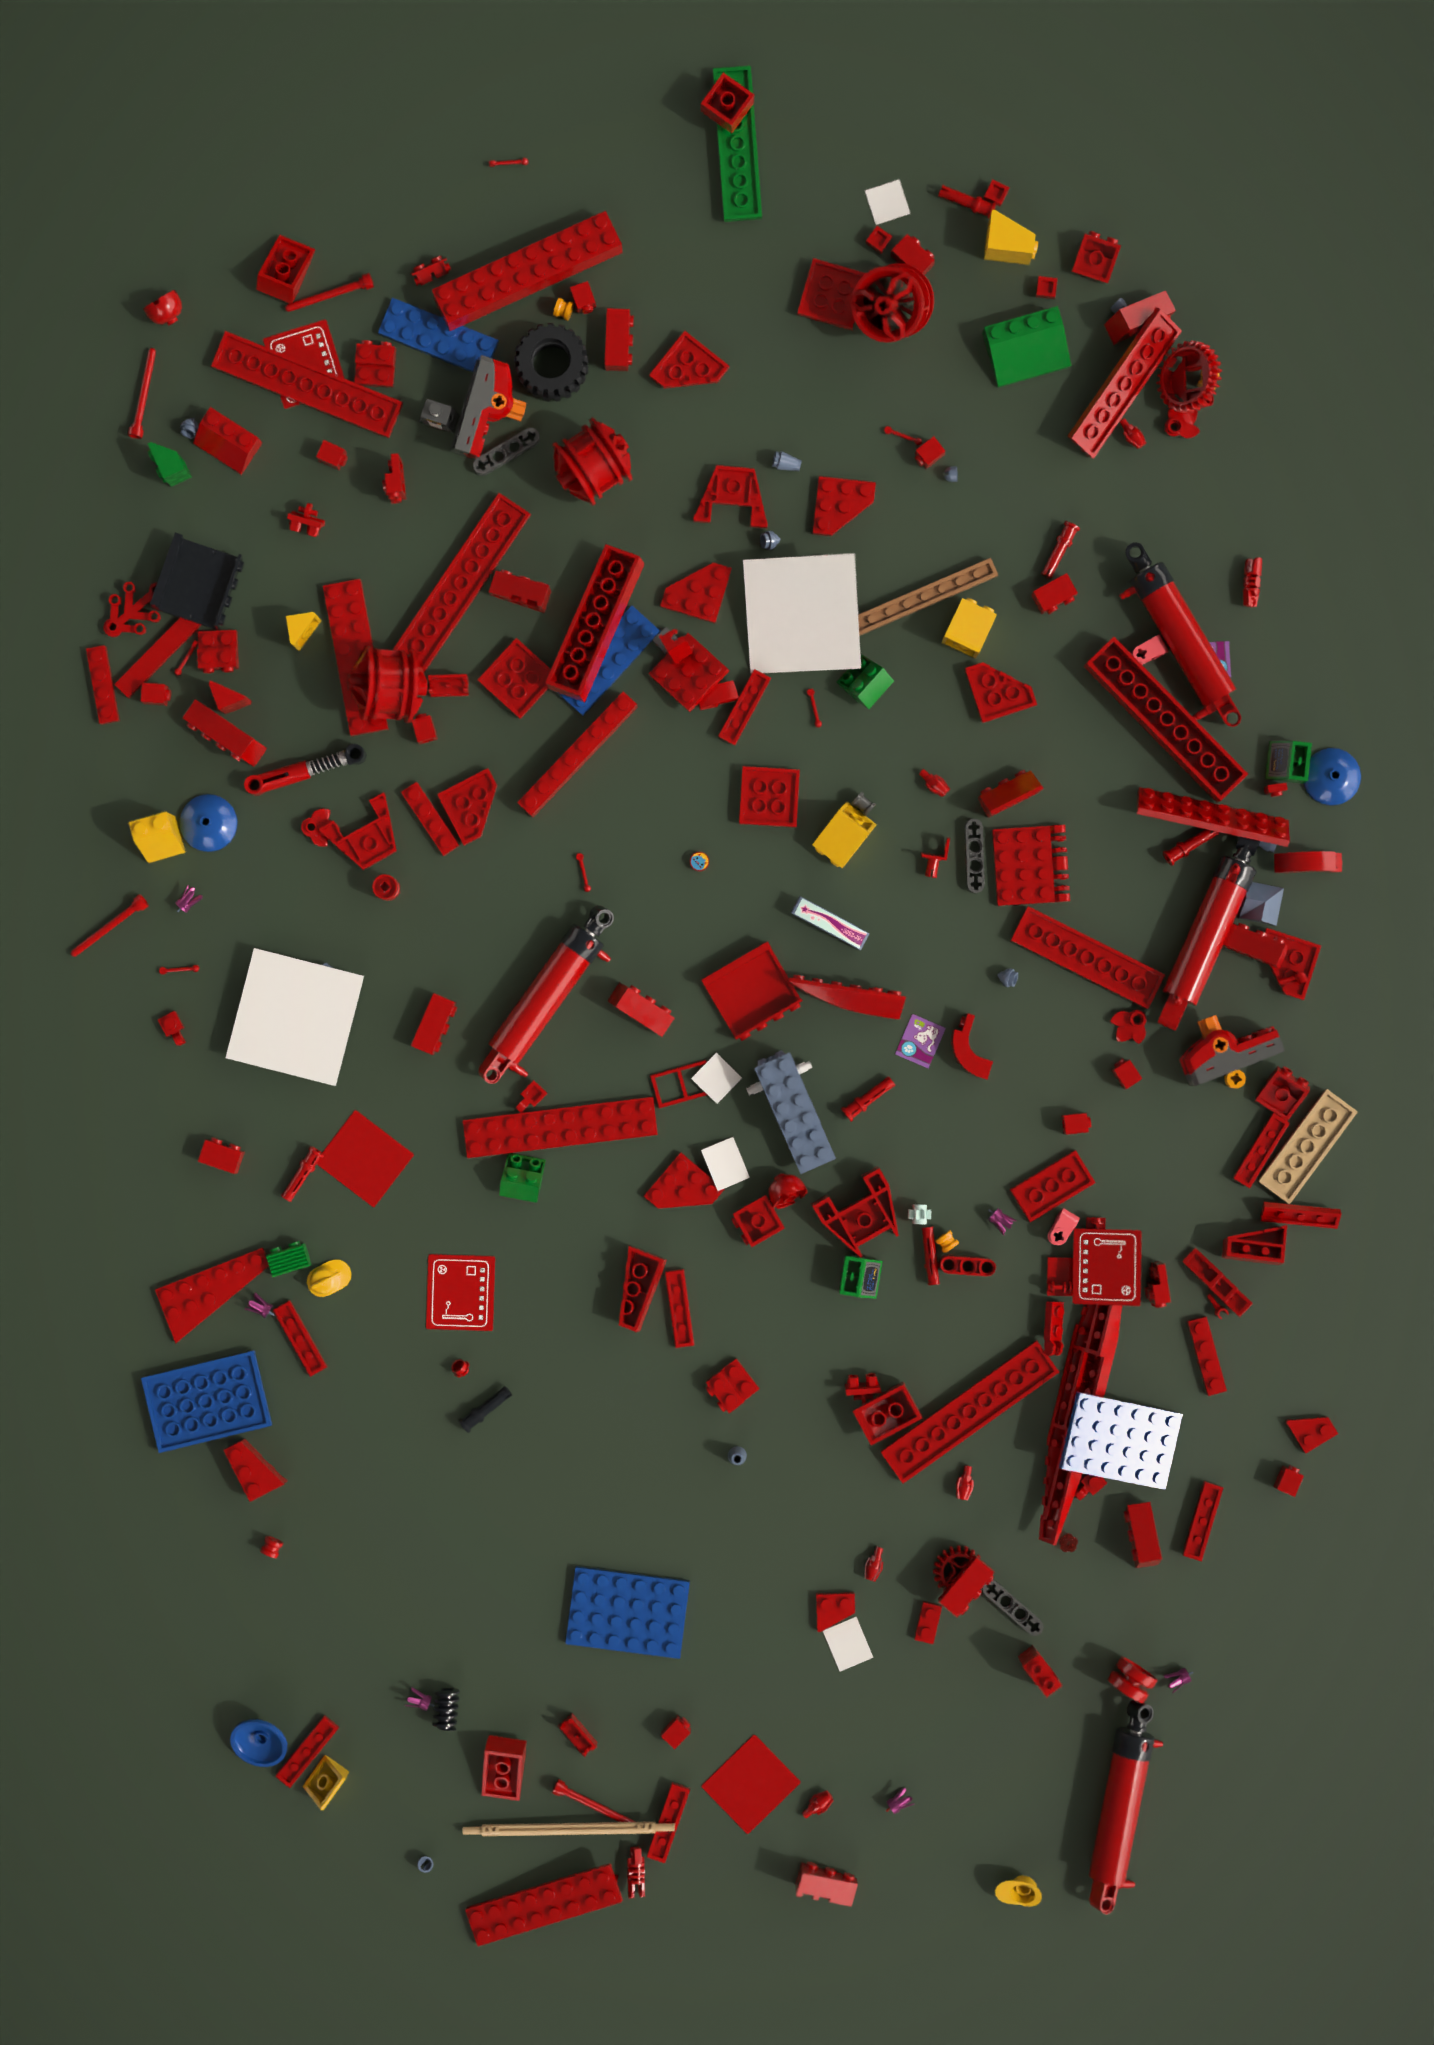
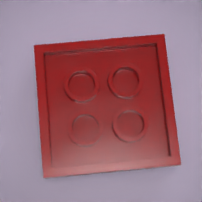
M813 258L797 315L852 330L855 322L851 309L852 294L856 284L866 273Z
M687 633L684 638L693 653L676 664L668 653L648 674L687 711L691 712L724 678L729 669L693 636Z
M516 638L481 675L478 681L521 719L549 689L545 682L551 669Z
M743 766L739 824L796 828L800 770Z

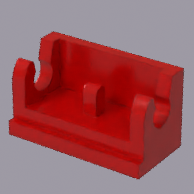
M673 629L664 635H659L660 640L675 664L693 653L684 636L679 637L677 640H672V636L678 633L677 629Z
M467 674L428 675L430 697L469 696Z
M573 1713L558 1725L559 1729L583 1757H586L590 1750L593 1751L597 1747L598 1742Z

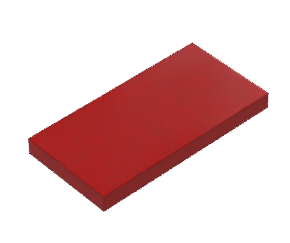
M1074 1150L1014 1186L1010 1191L1028 1221L1032 1222L1096 1182L1077 1151Z

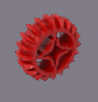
M957 1545L956 1551H954L952 1546H949V1553L945 1549L942 1550L945 1556H937L941 1562H934V1566L939 1569L933 1570V1574H938L934 1577L935 1582L940 1581L937 1585L938 1588L944 1587V1592L949 1586V1582L953 1581L957 1576L955 1575L954 1565L960 1569L964 1568L975 1554L974 1549L967 1553V1546H964L963 1551H961L960 1545ZM965 1557L969 1560L958 1563L953 1558ZM949 1562V1564L951 1565V1571L948 1573V1576L944 1578V1567L946 1563Z

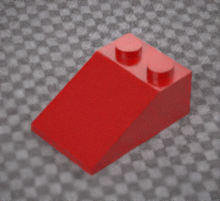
M279 235L257 274L256 290L292 304L300 290L315 249Z
M904 1381L853 1410L870 1445L922 1419V1415Z
M488 1736L484 1750L481 1796L520 1801L526 1756V1740Z

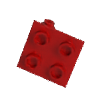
M1048 1257L1047 1296H1073V1258Z

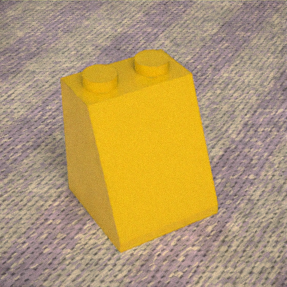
M992 210L988 221L984 260L1029 265L1031 259L1035 258V253H1037L1038 241H1035L1036 234L998 211Z
M962 598L941 643L976 659L997 614L990 607L976 605L977 602L973 599Z
M847 801L812 845L819 854L826 855L833 865L843 868L877 824L867 816H863L862 812Z
M163 812L129 822L133 840L148 863L186 853L174 815Z

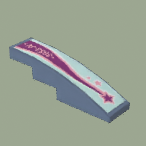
M799 896L791 911V914L858 950L862 949L870 934Z

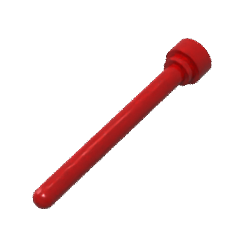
M370 273L363 274L358 281L293 302L292 304H287L285 310L291 312L359 288L372 289L374 288L373 280Z
M154 348L148 350L134 424H131V427L128 429L127 435L135 439H143L144 430H142L143 426L141 424L156 355Z
M139 894L133 898L134 901L131 902V906L71 950V956L76 957L135 911L145 910L149 904L144 897Z
M560 1779L554 1785L552 1794L558 1797L565 1795L618 1822H636L569 1789L568 1785Z

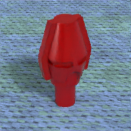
M1125 418L1120 420L1119 424L1124 429L1123 435L1130 444L1137 449L1146 445L1142 432L1136 426L1129 424Z
M925 769L919 773L925 779V786L931 792L943 797L950 791V788L940 776L930 775Z
M965 1465L963 1475L961 1474V1477L957 1479L956 1498L968 1501L972 1493L974 1480H971V1466Z
M876 1546L874 1555L866 1561L865 1579L875 1582L883 1569V1562L881 1561L883 1548Z
M828 1790L815 1794L809 1800L808 1808L802 1812L803 1816L807 1819L812 1814L817 1813L820 1815L826 1812L834 1801L832 1795Z

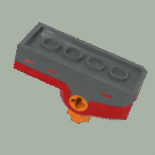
M483 355L477 358L450 449L451 452L478 459L485 439L482 437L487 434L489 429L487 421L495 422L507 417L521 422L525 413L526 402L514 399L512 396V377L509 364Z
M1213 1015L1197 1022L1202 1037L1185 1051L1179 1061L1189 1086H1196L1282 1053L1285 1049L1274 1026H1269L1255 1031L1251 1035L1240 1037L1237 1041L1232 1033L1222 1030L1217 1016Z

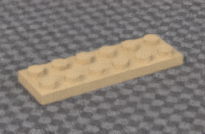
M1325 1089L1261 1175L1258 1182L1287 1204H1290L1358 1111L1331 1091Z

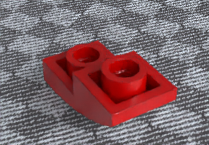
M734 681L717 684L698 703L699 709L715 708L722 703L737 701L739 696Z

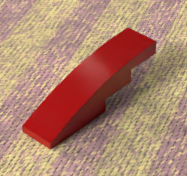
M1195 1248L1182 1261L1239 1318L1253 1305L1198 1249Z

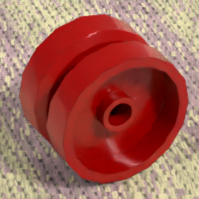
M1121 1656L1116 1665L1124 1674L1112 1671L1107 1680L1123 1694L1140 1703H1144L1149 1695L1142 1686L1153 1689L1158 1680L1135 1662Z

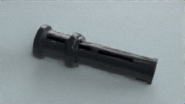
M504 1386L478 1408H472L469 1414L464 1418H459L458 1421L464 1430L469 1433L471 1428L479 1422L482 1423L484 1417L513 1395Z

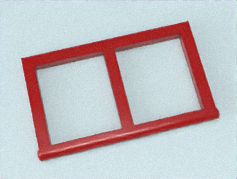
M707 1060L650 1075L659 1108L706 1096L705 1092L691 1096L687 1095L681 1070L699 1065L704 1066ZM677 1072L684 1098L662 1104L655 1078Z

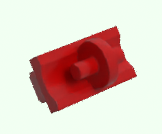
M307 503L306 508L299 506V512L292 511L287 516V519L290 520L289 530L300 532L303 523L308 525L306 534L313 537L318 536L326 520L316 518L318 511L312 510L313 505L311 503Z
M876 1373L866 1374V1383H859L858 1375L854 1374L848 1375L845 1391L846 1396L854 1395V1400H861L863 1405L867 1399H873V1394L881 1393V1387Z

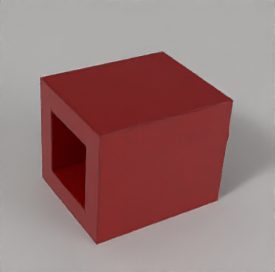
M586 281L570 287L578 314L591 313L596 308V302L589 282Z
M933 436L915 451V460L919 466H924L927 469L943 457L946 451Z
M323 440L316 458L319 462L340 470L341 466H345L348 456H346L347 452L345 449Z
M142 683L140 702L148 705L167 706L168 701L171 700V690H169L167 685Z
M424 713L415 716L416 719L412 720L417 742L424 744L438 740L431 715L427 716Z
M1124 1059L1119 1060L1114 1064L1115 1068L1111 1070L1123 1089H1128L1143 1079L1130 1059L1126 1061Z
M1087 1113L1061 1115L1063 1134L1089 1132L1091 1118L1090 1116L1087 1117Z
M1282 1465L1273 1487L1295 1497L1304 1475L1299 1473L1300 1469L1289 1465L1288 1468Z
M677 1715L661 1731V1737L676 1749L691 1733V1724L686 1718H680Z

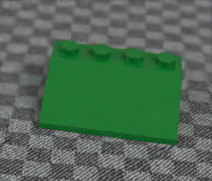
M1058 306L989 325L983 329L982 335L998 388L1071 367L1064 325Z

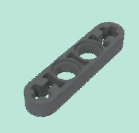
M528 428L481 455L473 462L474 471L480 476H485L535 447L540 441L538 431L534 428ZM529 433H531V435H536L534 437L535 441L532 442L531 440H528L525 442L527 446L523 447L522 441L520 440L521 437L523 438V441H525L526 439H528ZM511 443H519L520 449L517 452H512L509 449ZM496 452H501L504 454V458L502 461L496 462L493 459V455ZM487 457H490L493 466L488 463L485 465L484 471L477 469L479 467L478 463L482 462V464L488 462Z
M970 819L965 824L967 889L971 893L976 894L981 892L985 885L983 826L980 820ZM972 822L979 826V829L975 831V836L980 835V839L968 838V835L972 836V829L968 828L972 825ZM970 842H978L980 849L977 852H972L969 849ZM977 860L980 863L978 871L971 870V861ZM981 873V877L977 876V883H981V886L974 890V887L970 885V883L974 882V876L970 877V874Z
M993 1579L989 1584H995L994 1589L999 1593L996 1599H994L995 1593L992 1591L987 1592L986 1584L982 1587L983 1593L1030 1635L1037 1636L1042 1633L1043 1623L996 1580ZM1002 1596L1010 1597L1009 1605L1003 1606L1000 1604ZM1019 1608L1025 1611L1024 1617L1020 1619L1014 1615L1015 1611ZM1029 1615L1032 1616V1617L1029 1618V1620H1030L1032 1623L1035 1624L1036 1622H1038L1037 1626H1038L1039 1628H1038L1037 1630H1036V1629H1033L1032 1631L1030 1630V1629H1031V1626H1030V1624L1026 1621V1620L1028 1619Z

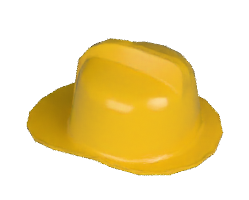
M331 1260L314 1268L307 1277L308 1289L318 1297L329 1296L343 1289L351 1280L350 1267L342 1260Z
M1024 1875L1017 1876L1010 1881L1001 1882L995 1889L996 1897L1007 1904L1032 1907L1039 1904L1042 1899V1893L1037 1888V1883L1031 1877Z

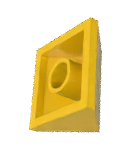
M314 612L286 616L290 643L300 651L322 620Z
M324 1755L302 1787L320 1810H324L346 1779L349 1771L327 1755Z

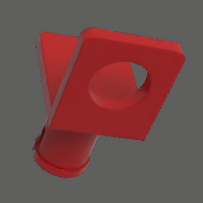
M946 837L943 855L921 852L920 856L928 859L925 876L930 877L931 870L933 869L932 878H937L939 861H947L949 837Z

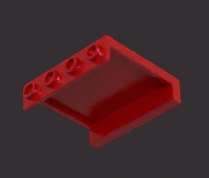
M768 941L701 980L736 1040L740 1038L743 1041L750 1037V1032L754 1029H757V1031L762 1030L768 1026L766 1022L771 1019L774 1022L784 1017L783 1012L788 1009L793 1012L801 1007L799 1003L802 1002V999L794 986L788 982V976Z

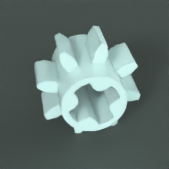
M913 1204L912 1209H908V1218L912 1219V1224H927V1219H931V1210H927V1205Z

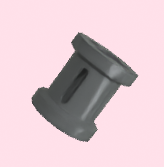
M861 792L851 805H855L863 812V816H866L876 803H872Z

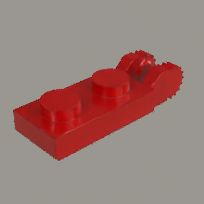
M1061 1301L1046 1302L1044 1352L1048 1356H1057L1063 1353L1064 1344L1061 1340L1063 1334L1064 1302Z

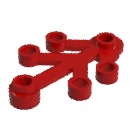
M126 582L123 585V589L126 592L124 613L119 618L118 610L122 600L117 594H112L109 597V603L111 604L110 619L104 623V631L108 636L118 637L122 632L136 633L138 635L146 633V627L142 623H137L134 626L125 625L129 619L148 620L153 623L160 621L161 615L155 610L149 613L139 612L152 600L153 590L158 582L151 584L149 592L134 605L133 596L136 586L132 582ZM128 585L133 586L131 591H127ZM117 597L118 602L113 604L112 599ZM156 613L158 615L157 619L152 620L151 616ZM112 624L116 625L115 630H110ZM139 626L143 627L142 632H137Z

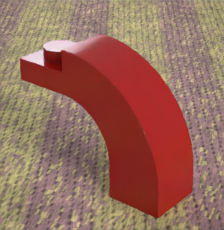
M1330 851L1274 854L1275 873L1342 872V853Z
M966 1013L965 1017H961L959 1023L961 1031L953 1029L951 1039L952 1050L956 1060L964 1070L976 1077L988 1080L993 1061L977 1056L970 1048L969 1034L975 1015Z

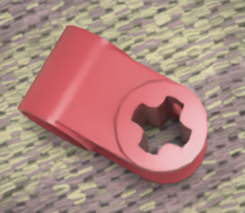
M1157 635L1137 646L1131 654L1143 665L1165 655L1169 651L1161 635ZM1143 654V657H1137L1136 655Z
M1062 1208L1048 1232V1241L1053 1245L1064 1244L1078 1224L1080 1217ZM1060 1232L1061 1240L1055 1241L1053 1234Z

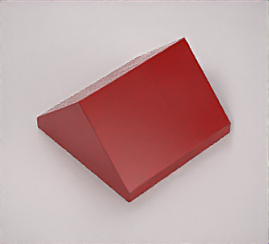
M210 680L209 686L217 707L224 714L251 705L252 701L245 695Z

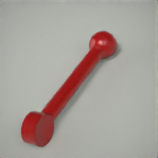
M522 158L521 160L510 161L492 160L488 162V165L490 167H494L496 165L510 164L527 165L528 159Z
M886 426L884 429L885 434L897 435L915 442L916 445L922 444L921 438H913L894 431L890 426Z
M195 640L192 647L180 666L174 670L175 675H181V670L194 649L197 648L198 641Z
M811 688L808 689L807 695L811 699L816 720L815 726L819 728L822 726V722L819 720L814 700L815 691Z
M578 853L576 858L580 863L585 885L584 891L590 892L591 886L588 885L583 864L584 856L582 853Z
M193 965L192 967L169 969L161 967L159 973L165 975L167 972H198L199 966Z

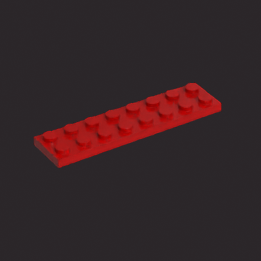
M1155 308L1067 436L1085 454L1093 459L1182 332L1161 309Z
M361 579L324 585L323 591L350 736L389 730L387 719H371L368 715L366 720H361L358 705L353 700L350 691H348L349 673L359 674V672H353L352 667L364 646H370L372 652L374 650Z
M1139 787L1137 814L1285 847L1289 845V820L1283 817H1273L1261 812H1250L1243 808H1232L1224 804L1218 805L1206 800L1191 799L1188 796H1177L1169 792L1155 791L1151 788Z
M1027 906L1010 940L1146 1009H1149L1165 977V974Z
M608 1863L469 1906L465 1911L477 1946H481L621 1903L623 1899L612 1866Z

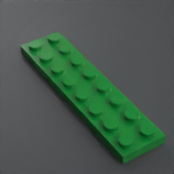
M751 66L713 68L714 84L722 73H725L753 93ZM753 104L733 133H730L717 123L724 222L762 219Z

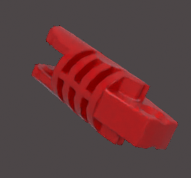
M1256 557L1254 560L1246 559L1245 578L1243 579L1244 588L1242 591L1243 606L1250 608L1257 607L1260 589H1258L1261 586L1260 577L1262 573V559L1260 557Z
M638 1846L630 1847V1858H627L628 1899L635 1896V1884H638L639 1896L645 1897L644 1856H642L641 1848Z

